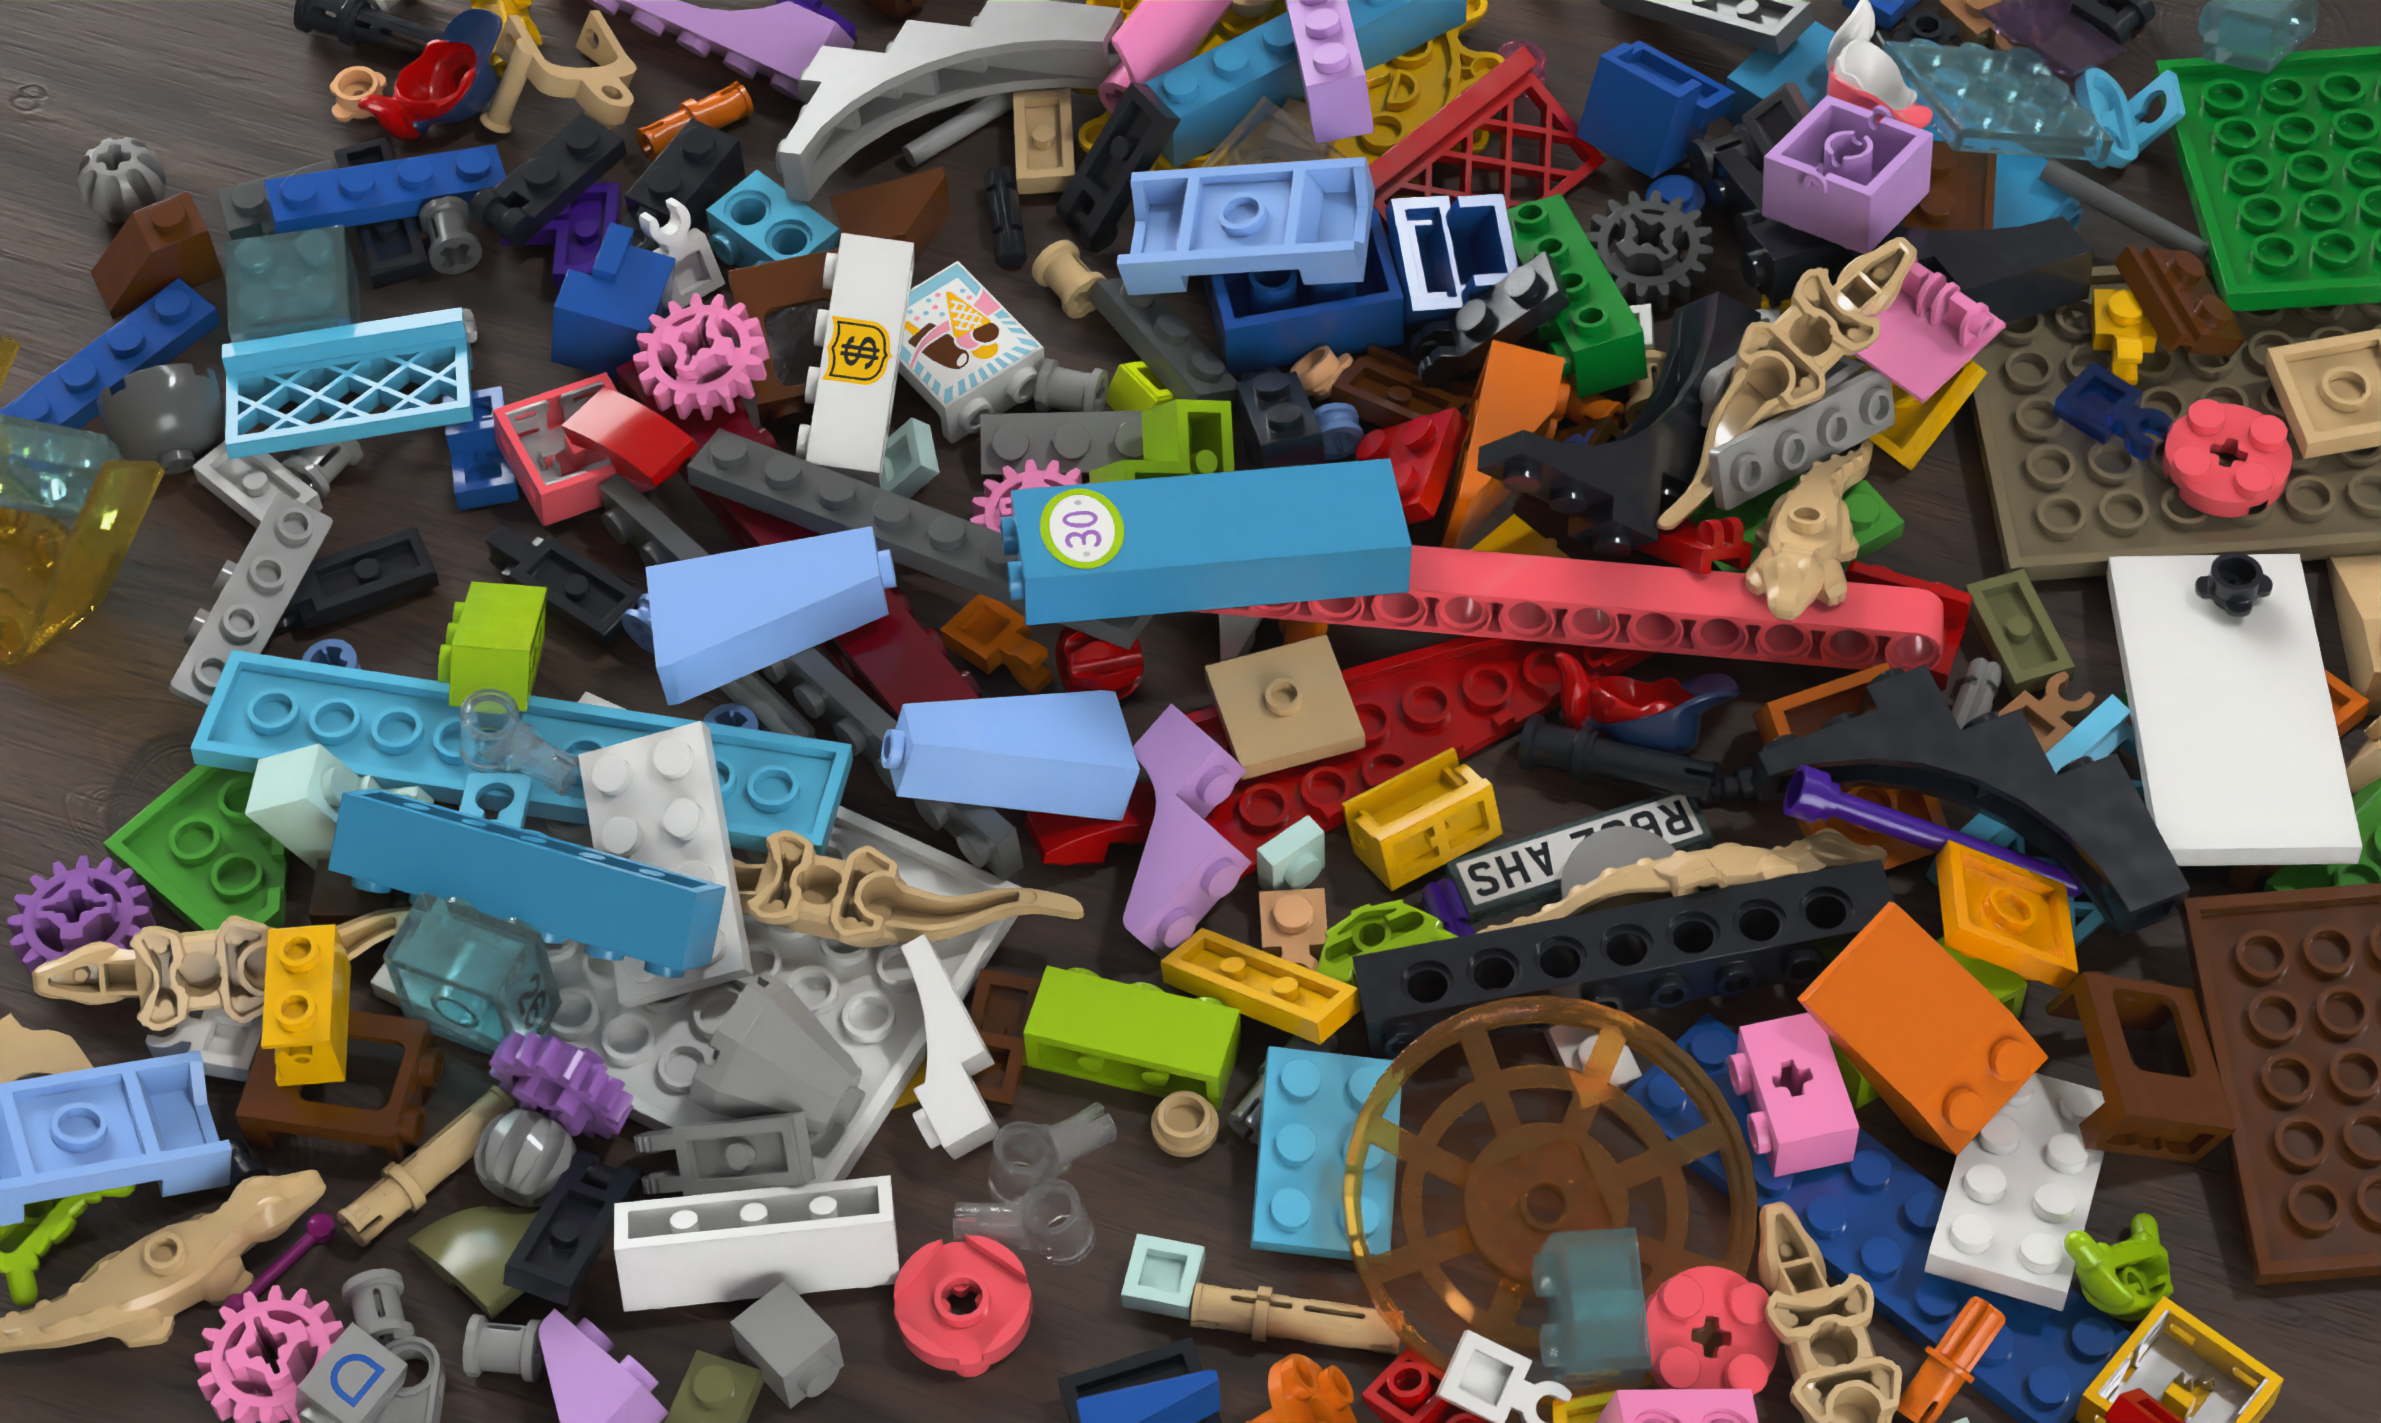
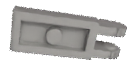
M804 1111L685 1123L675 1128L648 1131L633 1136L636 1152L651 1154L665 1150H676L679 1169L673 1171L671 1169H662L643 1176L641 1182L644 1194L683 1191L684 1196L800 1185L816 1179Z

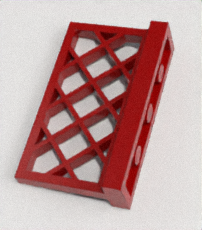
M1524 45L1369 165L1375 186L1373 208H1378L1386 235L1389 233L1385 213L1387 206L1385 202L1393 195L1399 194L1411 197L1448 195L1450 203H1453L1458 196L1479 195L1471 193L1472 168L1499 172L1498 194L1504 195L1506 209H1510L1523 203L1510 200L1511 174L1538 178L1537 200L1560 193L1564 196L1606 161L1596 147L1576 137L1578 126L1532 72L1538 61ZM1523 93H1526L1541 111L1540 127L1513 122L1514 101ZM1502 111L1501 120L1492 119ZM1476 130L1501 134L1500 159L1472 154L1473 133ZM1513 136L1540 140L1539 165L1512 161ZM1551 142L1569 145L1584 164L1575 171L1551 168ZM1461 143V152L1451 151ZM1442 162L1460 165L1459 191L1431 187L1432 165L1434 163ZM1420 175V185L1410 183ZM1550 181L1560 182L1550 190Z

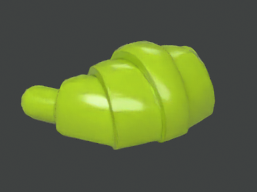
M1403 899L1373 906L1368 903L1352 910L1350 916L1325 932L1326 941L1316 972L1356 987L1353 956L1459 936L1445 930L1443 922L1438 918L1405 904Z
M136 1184L24 1204V1222L0 1226V1273L6 1276L12 1301L20 1307H27L36 1301L38 1288L34 1273L39 1271V1258L42 1259L50 1251L53 1244L57 1246L70 1236L77 1224L75 1219L86 1211L89 1207L88 1204L101 1202L103 1196L127 1197L133 1193Z
M2147 1213L2136 1214L2130 1223L2131 1237L2126 1241L2111 1246L2103 1242L2096 1243L2089 1234L2082 1230L2070 1231L2064 1239V1248L2076 1262L2075 1271L2080 1281L2082 1293L2086 1300L2100 1311L2119 1320L2129 1322L2143 1320L2163 1296L2169 1298L2173 1293L2168 1252L2160 1244L2158 1225L2152 1215Z

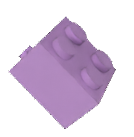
M1827 95L1764 156L1762 215L1789 225L1792 228L1839 244L1846 249L1862 254L1869 253L1929 193L1933 133L1893 119L1891 111L1884 106L1878 105L1872 110H1868ZM1881 114L1884 118L1877 123V116Z

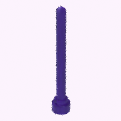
M1804 764L1800 765L1793 773L1787 786L1783 803V810L1787 816L1811 824L1816 822L1817 819L1828 821L1831 817H1835L1938 853L1943 849L1946 842L1951 840L2066 884L2068 897H2077L2084 891L2058 865L1841 792L1840 785L1831 781L1829 773Z

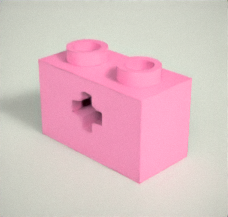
M1808 1012L1740 1026L1736 1054L1728 1056L1729 1075L1736 1095H1747L1752 1113L1747 1115L1750 1141L1757 1155L1766 1153L1773 1177L1853 1161L1859 1125L1826 1032Z

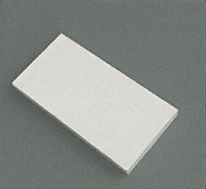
M2300 554L2248 555L2261 565L2263 574L2272 580L2273 587L2271 594L2267 597H2259L2252 604L2251 613L2244 617L2229 615L2226 610L2218 607L2212 599H2202L2195 592L2196 580L2201 576H2208L2210 574L2213 561L2220 555L2109 557L2106 578L2129 709L2132 711L2130 716L2146 807L2177 865L2358 864L2362 851V842Z

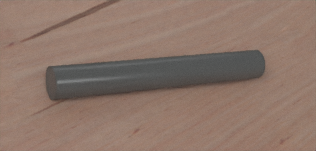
M2051 158L2039 177V180L2170 250L2192 252L2200 261H2202L2208 250V244L2205 240Z

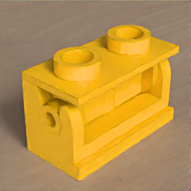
M1453 747L1342 803L1354 854L1391 891L1503 834L1492 784L1486 778L1482 779L1468 765L1462 764L1459 766L1457 753Z
M336 924L268 929L261 1047L262 1049L275 1048V1080L278 1087L346 1081L351 965Z

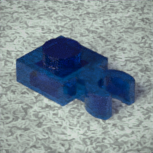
M2093 361L2056 398L2053 410L2054 415L2103 445L2115 434L2123 439L2125 449L2132 456L2145 461L2151 457L2154 440L2142 433H2152L2159 439L2166 441L2173 424L2172 419L2163 411L2154 408L2141 409L2143 392Z

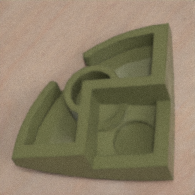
M486 1205L469 1208L433 1222L410 1237L407 1242L409 1247L452 1289L458 1286L492 1320L524 1293V1291L503 1285L505 1264L541 1207L504 1206L488 1208Z

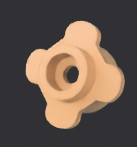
M353 66L341 71L330 84L331 94L336 97V104L332 107L333 117L341 122H347L353 118L365 119L370 116L375 117L371 112L359 108L358 103L362 98L370 94L383 95V89L387 86L385 76L364 66Z
M1320 346L1300 358L1290 372H1297L1307 397L1313 396L1316 401H1322L1330 397L1332 385L1341 377V373L1352 364L1353 358L1349 353L1342 354L1337 358L1328 346Z

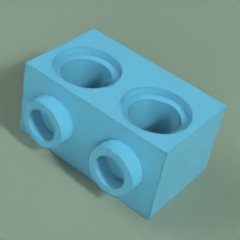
M755 170L706 209L711 234L709 238L710 246L716 256L727 265L735 264L739 268L839 248L841 237L838 227L802 201L787 199L786 190L758 170Z

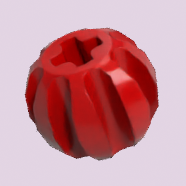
M1067 626L1058 634L1055 646L1056 666L1061 683L1067 693L1099 690L1114 691L1120 702L1127 699L1140 685L1144 661L1138 638L1128 650Z

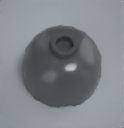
M193 364L158 365L124 376L126 388L118 391L113 396H111L109 386L101 391L97 400V406L102 425L113 448L125 460L144 468L159 469L160 473L166 475L188 471L193 468L192 466L195 464L196 459L202 457L213 447L221 434L225 419L223 398L214 370L207 367L206 376L195 375Z

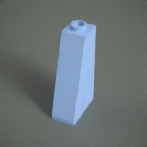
M864 527L646 567L656 669L668 706L683 703L889 615L885 589L897 587L890 549L878 551L873 527Z
M1106 690L903 704L896 728L888 729L884 735L881 751L883 768L890 769L896 796L1116 821L1123 820L1140 771L1116 692Z

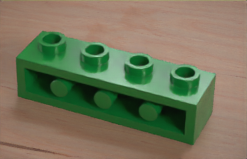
M1560 193L1537 201L1523 202L1516 207L1506 209L1518 267L1525 265L1544 251L1558 264L1570 300L1569 306L1538 326L1532 333L1538 343L1546 341L1548 354L1565 358L1561 378H1567L1578 399L1648 378L1644 331L1562 194Z

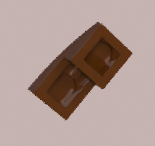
M980 968L970 1017L995 1064L973 1075L972 1078L986 1102L1012 1107L1015 1105L1028 1066L1023 1032L1041 983L1040 979Z

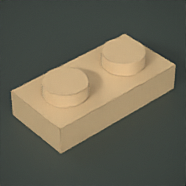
M1070 88L1013 92L1018 195L1064 192L1075 175Z

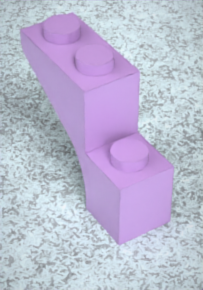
M1172 703L1133 746L1136 759L1145 768L1153 783L1156 796V810L1123 915L1125 928L1162 959L1191 937L1200 920L1220 898L1233 890L1240 875L1252 863L1204 820L1216 805L1222 803L1231 794L1234 785L1247 770Z
M554 1308L542 1321L538 1334L560 1423H660L669 1414L651 1394V1391L659 1382L630 1355H627L619 1364L607 1354L615 1345L587 1318L584 1317L575 1326Z

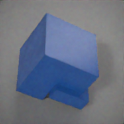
M1640 40L1632 45L1624 42L1600 55L1576 137L1653 179L1688 158V143L1697 138L1704 140L1709 124L1730 111L1735 91Z
M1503 194L1458 196L1451 206L1448 195L1391 199L1385 208L1389 228L1386 238L1404 296V327L1422 326L1430 321H1448L1447 317L1460 310L1464 304L1475 299L1518 268Z
M610 222L593 265L592 275L571 269L567 271L554 304L551 362L596 375L606 372L610 379L619 381L616 368L632 360L633 355L641 352L636 340L638 333L653 334L648 318L652 314L661 316L664 319L671 315L668 302L672 301L676 258L632 246L634 229Z

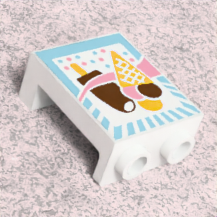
M959 261L910 290L898 372L939 414L943 436L950 443L957 442L969 433L979 432L980 414H1002L1016 404L1027 402L1034 397L1037 377L1045 360L1044 347Z

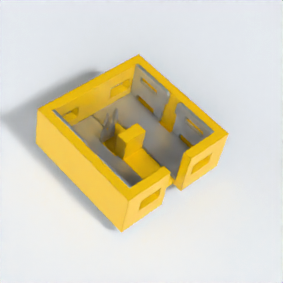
M2163 1296L2082 1394L2075 1420L2080 1423H2105L2107 1420L2104 1416L2119 1394L2141 1388L2186 1423H2260L2275 1404L2284 1379Z

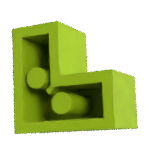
M1175 399L1141 411L1144 460H1121L1089 471L1090 483L1235 471L1231 401Z

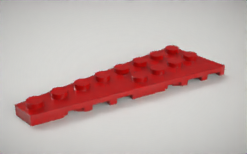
M1463 636L1341 670L1365 733V748L1245 780L1240 778L1234 785L1231 794L1222 803L1216 805L1204 820L1252 862L1240 875V880L1257 870V849L1305 816L1309 815L1325 834L1346 822L1342 803L1452 747L1456 750L1459 761L1524 726L1532 713L1544 715L1561 706V671L1554 657L1556 653L1565 652L1576 658L1591 680L1602 677L1617 676L1659 652ZM1215 706L1185 714L1233 757Z

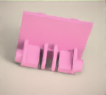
M1916 257L1892 305L1881 314L1869 316L1880 319L1879 338L1872 346L1854 355L1923 404L2006 327V323L1990 313L1989 307L1983 302L1976 303L1960 292V286L1956 283H1947L1946 277L1940 272L1933 273L1918 263V258Z

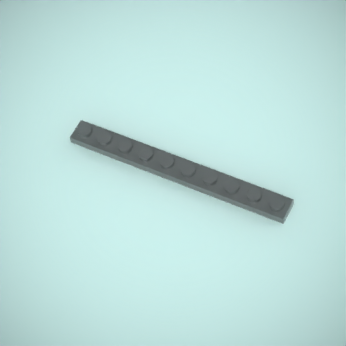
M618 473L599 486L606 510L601 516L606 529L621 545L629 542L636 548L646 567L710 556ZM813 647L760 669L771 682L778 683L782 681L793 691L798 704L807 715L813 719L821 716L833 727L840 743L852 744L854 756L862 753L874 764L875 771L882 782L891 791L895 792L890 769L883 768L881 760L884 735L888 729H895L897 722ZM911 798L915 801L916 808L923 819L935 830L943 827L955 837L961 852L977 868L985 865L1005 882L1024 867L1017 829L992 807Z

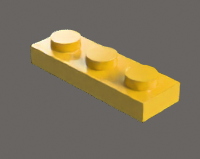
M1205 928L1199 929L1160 961L1163 983L1198 997L1218 999L1228 1007L1240 1009V1013L1318 1045H1321L1361 1010L1359 988Z

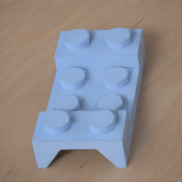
M1366 157L1132 172L1131 189L1135 227L1130 254L1118 255L1117 267L1128 295L1186 292L1189 276L1295 269H1299L1304 285L1364 281L1375 186Z
M200 1050L0 1083V1226L24 1222V1204L157 1181L162 1197L228 1186L230 1183L232 1149L229 1140H219L207 1101L204 1066Z

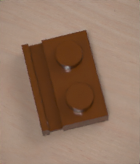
M1933 141L1929 193L1904 217L1903 227L1923 230L1960 231L1993 229L1997 145H1988V150L1985 151L1970 149V143Z
M2127 245L2115 259L2114 264L2167 351L2174 352L2181 345L2184 346L2187 353L2232 357L2246 341L2232 318V310L2220 299L2205 275L2203 263L2192 252L2147 247L2143 253H2138L2133 245Z
M1371 344L1368 347L1367 355L1364 358L1359 357L1332 385L1329 404L1335 402L1350 404L1357 410L1359 420L1371 422L1383 428H1389L1414 420L1422 415L1428 416L1454 407L1465 416V412L1469 410L1476 386L1456 378L1455 380H1449L1448 384H1444L1442 387L1437 386L1434 388L1430 386L1428 388L1426 384L1423 385L1422 380L1420 381L1417 372V365H1420V363Z

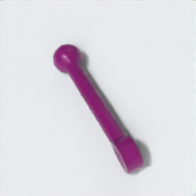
M326 1213L313 1215L307 1222L308 1232L241 1294L235 1293L226 1297L223 1306L233 1309L236 1313L245 1309L243 1293L251 1291L257 1298L315 1243L330 1241L336 1232L332 1217Z

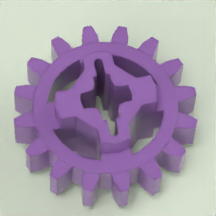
M87 855L80 856L76 869L69 871L66 870L60 861L53 863L54 877L48 881L37 875L32 876L30 881L35 889L32 896L26 894L16 895L14 902L20 914L7 919V924L14 937L10 940L11 946L19 962L23 961L31 978L32 972L41 964L65 956L88 943L103 941L115 944L121 949H134L130 946L133 935L140 932L144 927L156 926L155 919L150 910L153 904L145 886L139 884L134 871L131 868H127L119 873L113 859L108 857L100 863L97 869H94Z
M512 1031L509 1037L504 1036L488 1064L492 1067L489 1071L490 1076L501 1081L498 1086L501 1090L511 1093L517 1098L516 1103L520 1105L519 1109L532 1110L551 1118L563 1126L570 1136H577L582 1132L587 1137L593 1138L597 1133L606 1139H610L613 1133L619 1134L634 1107L631 1105L634 1099L633 1095L622 1090L625 1083L605 1073L608 1069L603 1065L605 1060L589 1048L573 1046L563 1042L555 1035H545L541 1039L534 1032H528L525 1037L516 1031Z

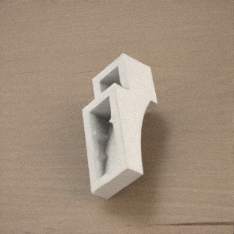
M923 934L901 946L918 989L927 1036L925 1083L913 1089L923 1108L912 1113L930 1149L942 1144L947 1153L956 1160L1002 1135L972 1078L973 1075L992 1066L995 1062L935 948Z

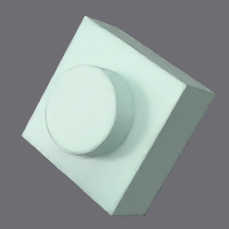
M912 417L888 437L881 489L908 499L940 473L930 425Z
M1309 815L1257 849L1258 885L1264 891L1303 889L1311 884L1325 867V834Z
M1137 1233L1121 1292L1122 1307L1190 1320L1196 1282H1200L1205 1263V1246Z

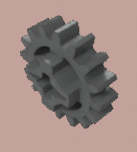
M1659 190L1652 192L1649 201H1641L1638 194L1632 191L1629 192L1628 205L1622 207L1618 202L1611 199L1607 201L1606 217L1599 214H1593L1591 217L1590 232L1585 234L1625 300L1627 298L1634 299L1635 305L1646 304L1647 301H1655L1662 312L1667 311L1669 297L1675 296L1681 302L1686 303L1690 301L1691 286L1703 288L1706 283V271L1712 269L1714 248L1711 247L1712 230L1711 227H1701L1702 213L1699 209L1692 210L1686 214L1682 212V197L1677 196L1668 205L1661 202ZM1614 239H1616L1618 243H1616L1615 253L1610 255L1609 247ZM1686 247L1688 254L1685 260L1680 263L1678 259H1680L1681 249Z

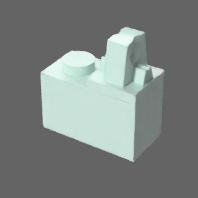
M319 743L258 759L245 815L316 871L318 859H330L342 793L378 788L434 804V799L419 786L384 789L371 775L359 777Z

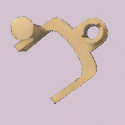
M591 10L575 46L600 65L599 67L591 68L564 67L548 62L542 56L519 16L508 15L494 53L508 64L489 111L481 114L480 121L486 128L494 132H511L512 125L510 119L528 78L537 90L546 95L574 98L585 110L584 114L612 132H615L617 125L623 124L626 121L634 103V96L628 88L637 70L636 65L626 55L599 10ZM594 32L598 36V45L595 43L594 40ZM513 38L516 41L515 47L513 46Z

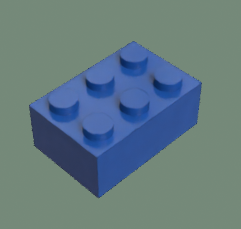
M1373 208L1363 282L1304 285L1299 269L1203 275V285L1223 362L1231 375L1295 364L1305 354L1320 346H1328L1335 356H1341L1345 353L1352 354L1367 351L1371 344L1382 348L1404 344V296L1378 208Z

